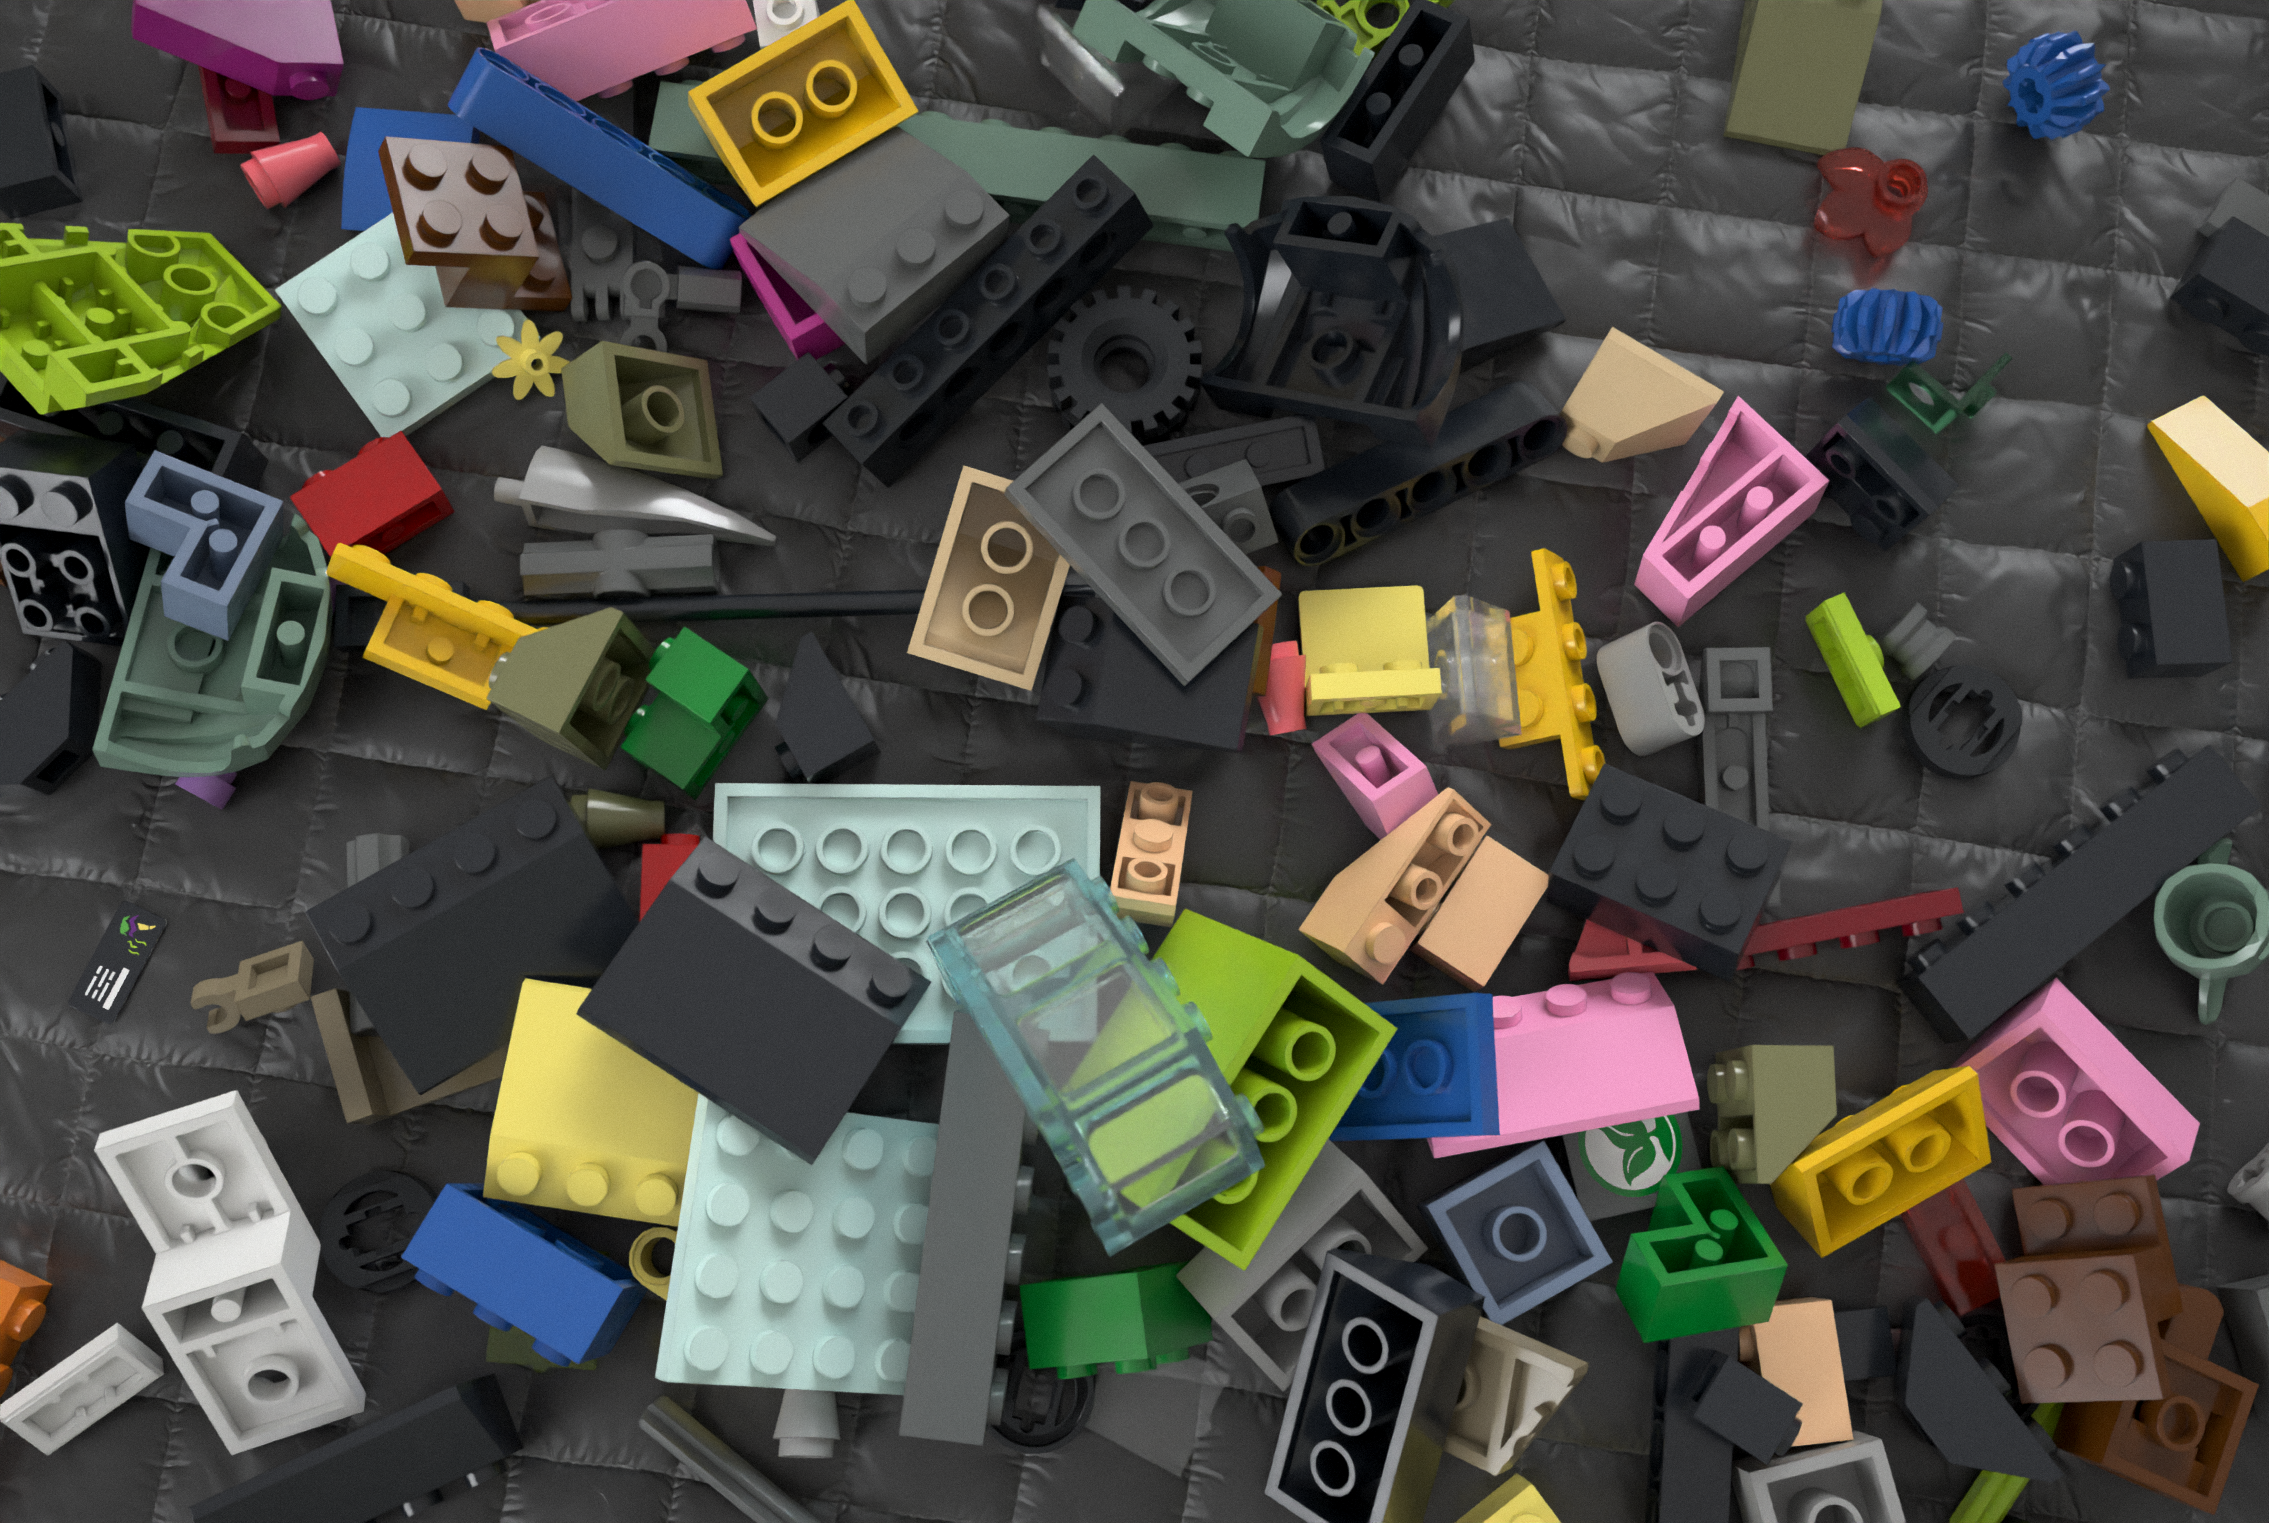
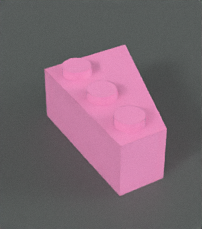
M1738 396L1712 443L1708 445L1702 455L1699 465L1684 490L1680 492L1644 552L1634 585L1677 627L1681 626L1815 513L1830 480Z

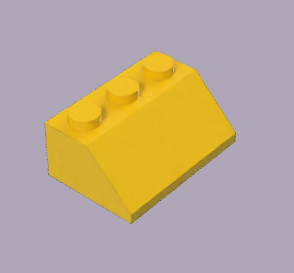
M854 0L843 2L688 91L689 108L721 161L756 208L919 112Z
M1970 1066L1935 1070L1911 1084L1900 1086L1889 1096L1861 1112L1841 1119L1834 1127L1816 1136L1780 1176L1770 1184L1775 1206L1818 1255L1823 1258L1988 1165L1992 1161L1978 1074Z

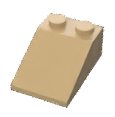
M963 465L907 653L1031 691L1070 564L1006 498L1004 493L1006 487L1013 482L1012 480Z

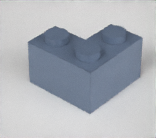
M154 450L125 501L129 539L174 556L161 580L164 616L229 641L283 539V501Z

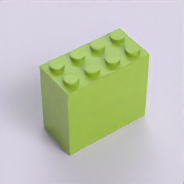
M1185 908L1040 1132L1137 1202L1245 1271L1398 1028L1301 956Z

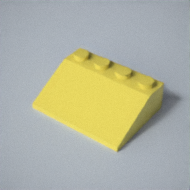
M526 978L522 983L490 1134L483 1197L678 1227L698 1094L700 1093L576 1015L580 1005L592 989Z

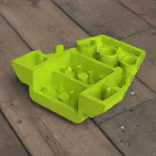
M0 223V371L39 414L82 408L147 394L280 319L282 306L211 233L128 229L126 243L88 241L89 231L87 227L65 226L63 240L27 238L24 235L22 224Z

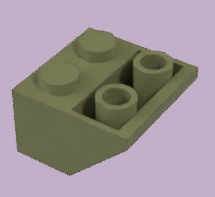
M1749 1045L1715 1053L1716 1064L1709 1066L1707 1074L1708 1096L1711 1103L1717 1104L1718 1130H1713L1710 1138V1158L1713 1168L1724 1166L1735 1184H1772L1837 1115L1834 1046Z

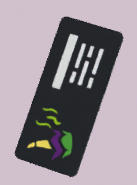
M122 901L68 1000V1005L107 1024H113L167 924L166 919L128 901Z

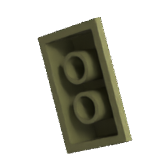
M609 607L520 637L511 653L505 652L495 663L489 677V687L491 690L486 699L539 740L606 771L624 737V730L628 721L640 707L650 688L645 679L651 672L648 669V665L656 650L624 612Z

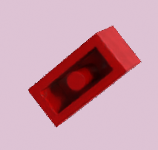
M402 431L389 438L380 437L370 441L360 449L357 457L335 470H324L314 474L305 481L301 490L289 496L330 557L338 543L350 547L363 545L386 554L455 512L442 488Z

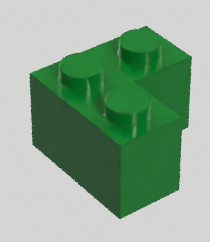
M683 627L675 639L669 637L664 640L652 655L648 665V669L651 672L645 680L658 693V696L650 706L644 704L632 715L625 727L624 736L627 738L621 745V748L634 760L696 801L769 697L749 669L686 627Z
M1724 1166L1663 1175L1647 1232L1630 1235L1615 1292L1643 1342L1647 1343L1769 1322L1788 1265Z
M1191 1260L1144 1265L1114 1272L1055 1278L1019 1285L1029 1369L1056 1367L1058 1379H1071L1098 1374L1097 1363L1115 1362L1116 1374H1128L1156 1369L1157 1364L1190 1359L1188 1347L1213 1341L1210 1314L1176 1277Z

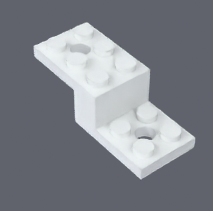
M235 1090L100 1133L94 1150L156 1253L142 1310L230 1454L234 1455L364 1412L366 1392L312 1297L321 1247L320 1241L238 1091ZM198 1164L209 1168L215 1176L205 1181H197L191 1177L182 1176L178 1169L184 1165ZM263 1370H278L289 1378L273 1383L266 1378L256 1377L254 1374Z

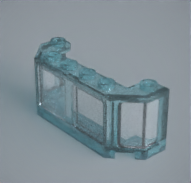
M1072 858L928 936V940L925 943L947 988L956 1003L964 1005L1059 1162L1068 1184L1087 1210L1094 1232L1108 1255L1112 1256L1265 1167L1255 1137L1263 1133L1264 1129L1257 1113L1243 1093L1234 1096L1206 1045L1207 1042L1213 1039V1036L1198 1007L1192 1000L1181 1006L1176 999L1180 995V990L1169 968L1160 957L1150 962L1146 958L1145 954L1149 953V948L1141 931L1130 915L1120 920L1115 914L1119 912V907L1104 879L1099 875L1090 880L1075 858Z

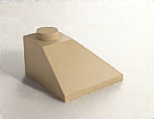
M1612 327L1560 412L1568 426L1567 436L1562 446L1574 455L1582 458L1593 457L1603 463L1685 445L1718 403L1724 391Z

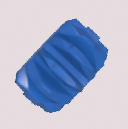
M2058 31L2051 35L2045 33L2029 40V44L2020 47L2018 53L2007 60V69L2010 76L2002 81L2003 86L2010 92L2011 97L2006 106L2014 107L2017 112V126H2028L2029 132L2034 139L2049 137L2052 140L2060 136L2065 138L2081 131L2082 127L2090 124L2095 116L2104 112V102L2101 97L2110 90L2109 85L2101 77V70L2106 64H2098L2094 57L2095 44H2083L2082 38L2077 31L2069 33Z
M1871 288L1868 291L1854 290L1839 299L1838 311L1834 313L1831 333H1834L1832 348L1845 359H1856L1860 363L1870 362L1877 363L1878 365L1890 364L1897 366L1904 364L1919 365L1935 357L1937 343L1941 342L1944 323L1941 322L1943 307L1931 296L1918 295L1915 291L1903 292L1896 289L1880 290L1876 288Z

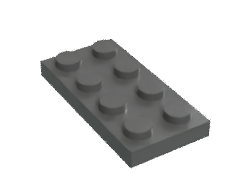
M1102 403L1006 487L1004 493L1006 498L1184 686L1282 595Z

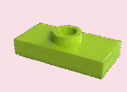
M1845 592L1825 600L1805 616L1809 630L1856 726H1859V728L1865 727L1881 720L1901 707L1883 671L1884 658L1876 640L1872 636L1865 634Z

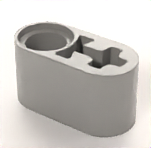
M1652 622L1603 645L1598 650V671L1619 733L1626 746L1634 754L1645 757L1699 735L1703 731L1705 715L1681 644L1667 625L1661 622Z

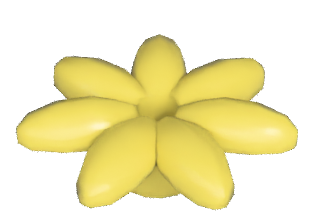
M525 320L521 329V343L504 335L496 338L497 345L511 358L493 367L492 375L497 378L516 376L513 384V395L517 400H521L527 395L533 382L545 396L553 397L555 387L549 373H562L561 368L570 363L562 357L552 355L559 348L563 340V334L555 331L539 341L535 324L531 320ZM536 359V364L531 366L532 361Z

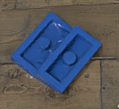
M356 107L345 161L341 229L365 231L393 213L378 153L385 136L479 144L480 130L453 114Z

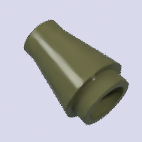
M592 788L588 789V794L572 795L571 804L598 850L648 839H661V835L665 834V800H647Z

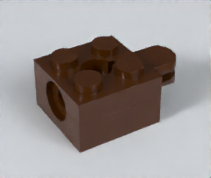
M2178 1283L2184 1312L2157 1323L2172 1395L2165 1399L2144 1400L2140 1407L2139 1421L2135 1420V1412L2140 1400L2065 1402L2052 1440L2057 1448L2063 1452L2160 1496L2215 1516L2259 1384L2208 1361L2224 1313L2223 1307L2217 1297L2207 1289Z

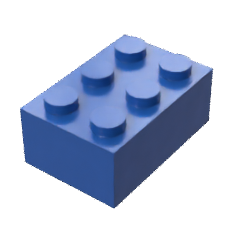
M446 1183L401 1256L402 1259L419 1268L415 1275L416 1280L429 1289L445 1296L451 1297L456 1290L477 1303L473 1313L478 1318L495 1328L507 1332L511 1330L513 1325L536 1338L532 1345L534 1351L558 1365L568 1367L571 1361L580 1364L610 1354L648 1290L633 1276L632 1271L517 1202L483 1197L484 1183Z

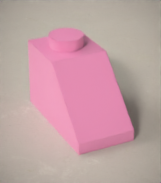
M1367 713L1356 714L1312 743L1316 754L1364 824L1380 840L1439 795L1427 766Z

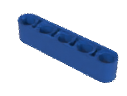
M476 48L448 102V107L451 111L468 124L698 263L711 269L724 268L734 251L729 239L739 234V226L752 216L742 204L517 64L489 49Z

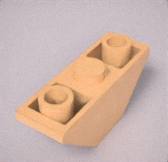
M1130 781L1110 886L1107 917L1172 927L1193 791L1174 788L1169 784L1161 782L1147 784Z

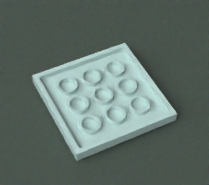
M698 1094L655 1378L665 1382L904 1395L939 1124L847 1112L813 1165H810L703 1095Z

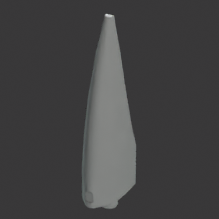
M541 446L535 452L524 481L499 477L494 488L495 502L522 506L529 526L593 537L597 532L604 530L628 529L640 531L647 535L659 536L714 534L719 541L774 547L777 536L742 516L686 489L638 471L609 465L605 461L547 446Z

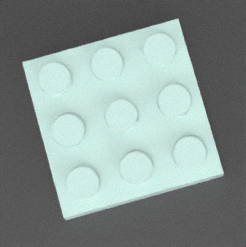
M393 213L275 289L381 437L388 438L399 431H402L405 437L493 379L495 377L491 372L493 367L511 358L500 349L496 338L504 335L521 343L522 325L525 320H528L521 310L445 308L435 266L406 265Z

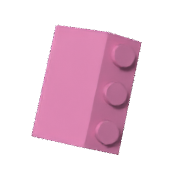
M2056 977L2006 1011L1948 1068L1970 1066L1978 1074L1986 1126L2043 1185L2155 1174L2157 1181L2190 1160L2200 1123Z

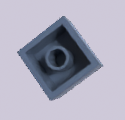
M1545 1141L1528 1142L1416 1205L1457 1281L1485 1296L1480 1316L1500 1325L1507 1323L1612 1263L1610 1256Z

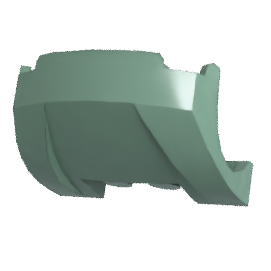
M1086 0L1071 32L1114 63L1142 62L1149 69L1164 77L1178 79L1188 87L1186 93L1189 97L1211 108L1203 126L1247 157L1253 158L1281 157L1294 153L1313 142L1327 129L1348 102L1375 52L1364 47L1360 56L1354 53L1353 49L1357 42V34L1346 24L1311 0H1154L1145 9L1135 13L1117 0Z
M293 513L290 532L283 537L229 641L164 616L161 580L174 556L150 548L92 749L101 767L174 777H207L237 772L269 759L308 711L328 663L333 608L329 576L326 574L328 566L326 565L319 539L309 531L307 523L295 513Z

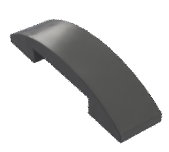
M1770 647L1706 648L1702 654L1699 698L1705 715L1704 729L1697 735L1699 803L1770 832L1765 713L1773 711ZM1780 878L1768 904L1781 903Z

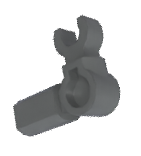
M647 260L634 262L624 271L621 281L624 292L623 314L631 315L630 325L623 330L619 344L631 346L632 341L636 337L646 335L653 339L655 351L667 353L665 336L658 329V318H666L667 299L676 300V309L738 314L741 302V271L678 266L677 274L666 273L663 268L654 262Z

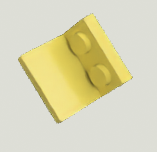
M1421 586L1302 591L1299 594L1298 613L1301 655H1306V716L1432 709L1442 694L1440 668L1429 667L1424 592Z

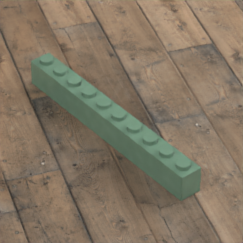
M685 80L678 84L660 81L648 146L708 183L741 187L721 161L688 106V91L704 82ZM935 111L923 112L897 125L967 171L1010 215L1009 222L1024 224L1093 154L1136 193L1154 227L1140 240L1234 252L1225 236V230L1233 223H1238L1242 228H1245L1250 222L1257 220L1259 216L1266 161L1252 159V157H1247L1239 151H1224L1220 154L1192 151L1189 147L1178 143H1165L1159 147L1132 143L1129 139L1118 135H1105L1099 139L1074 136L1067 130L1057 127H1045L1036 131L1013 128L1010 124L996 119H986L979 123L953 120L950 116Z

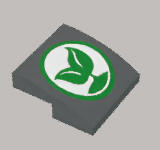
M1687 1112L1560 1135L1573 1193L1589 1221L1655 1207L1663 1175L1702 1169Z

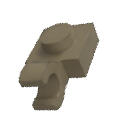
M300 941L240 961L238 974L221 979H207L195 985L190 1004L193 1009L203 1008L210 1004L221 1006V1008L209 1011L207 1030L211 1034L231 1030L238 1024L241 1014L248 1021L272 1012L280 1013L287 1011L298 1003L310 1000L314 958L304 942Z

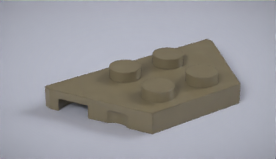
M1480 1316L1443 1451L1495 1476L1511 1469L1587 1374L1589 1363Z

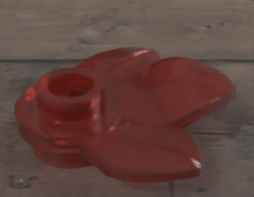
M1855 147L1835 150L1818 160L1817 166L1821 174L1834 191L1827 195L1817 209L1813 222L1814 228L1826 237L1835 240H1851L1862 236L1868 252L1874 258L1883 257L1899 250L1911 235L1912 215L1922 207L1928 195L1927 177L1924 170L1914 161L1895 159L1884 162L1870 150ZM1886 186L1898 188L1903 198L1890 193Z

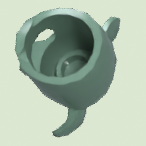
M2221 838L2198 856L2197 865L2186 866L2168 878L2155 899L2153 921L2156 941L2174 965L2199 979L2198 1014L2200 1022L2204 1025L2212 1024L2218 1018L2228 979L2249 974L2269 959V893L2251 873L2236 866L2227 865L2232 847V841L2229 838Z

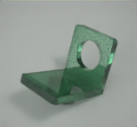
M2005 352L1959 399L1914 361H1910L1888 383L1886 388L1938 434L1961 412L1971 419L1998 392L1990 382L2013 358ZM1909 383L1924 389L1932 398L1934 405L1919 399L1911 390Z

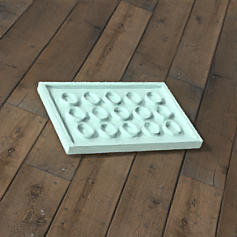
M715 783L713 842L931 981L928 989L892 1044L950 1045L954 1011L961 1008L1041 1017L1039 1032L1052 1033L1050 1045L1095 1046L1097 1044L1099 1024L1100 786Z

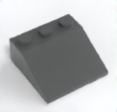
M896 126L778 195L739 226V233L867 365L945 302L1008 240L1010 215L967 171Z

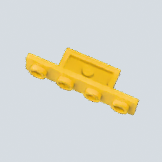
M338 543L326 571L328 576L387 601V605L362 658L484 710H487L491 704L486 699L491 690L489 687V677L499 657L505 652L511 653L520 637L548 628L540 627L536 629L517 621L507 608L497 603L486 600L474 602L452 592L453 589L447 582L436 576L426 573L413 575L390 565V560L384 554L367 546L355 545L350 547Z
M1542 548L1531 553L1540 611L1481 625L1500 747L1510 750L1561 739L1570 796L1585 801L1603 764L1606 763L1600 747L1594 745L1590 721L1595 720L1597 716L1596 701L1589 684L1584 683L1580 660L1586 658L1587 646L1579 623L1574 622L1570 600L1577 595V584L1570 564L1567 561L1564 562L1563 558Z

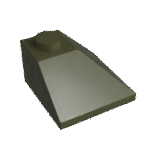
M601 341L561 368L568 427L609 465L715 480L723 476L707 360Z

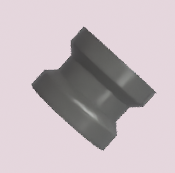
M1915 602L1885 630L1876 642L1883 656H1892L1900 663L1901 673L1910 681H1913L1941 656L1953 642L1956 635L1947 627H1936L1927 619V610L1918 602Z

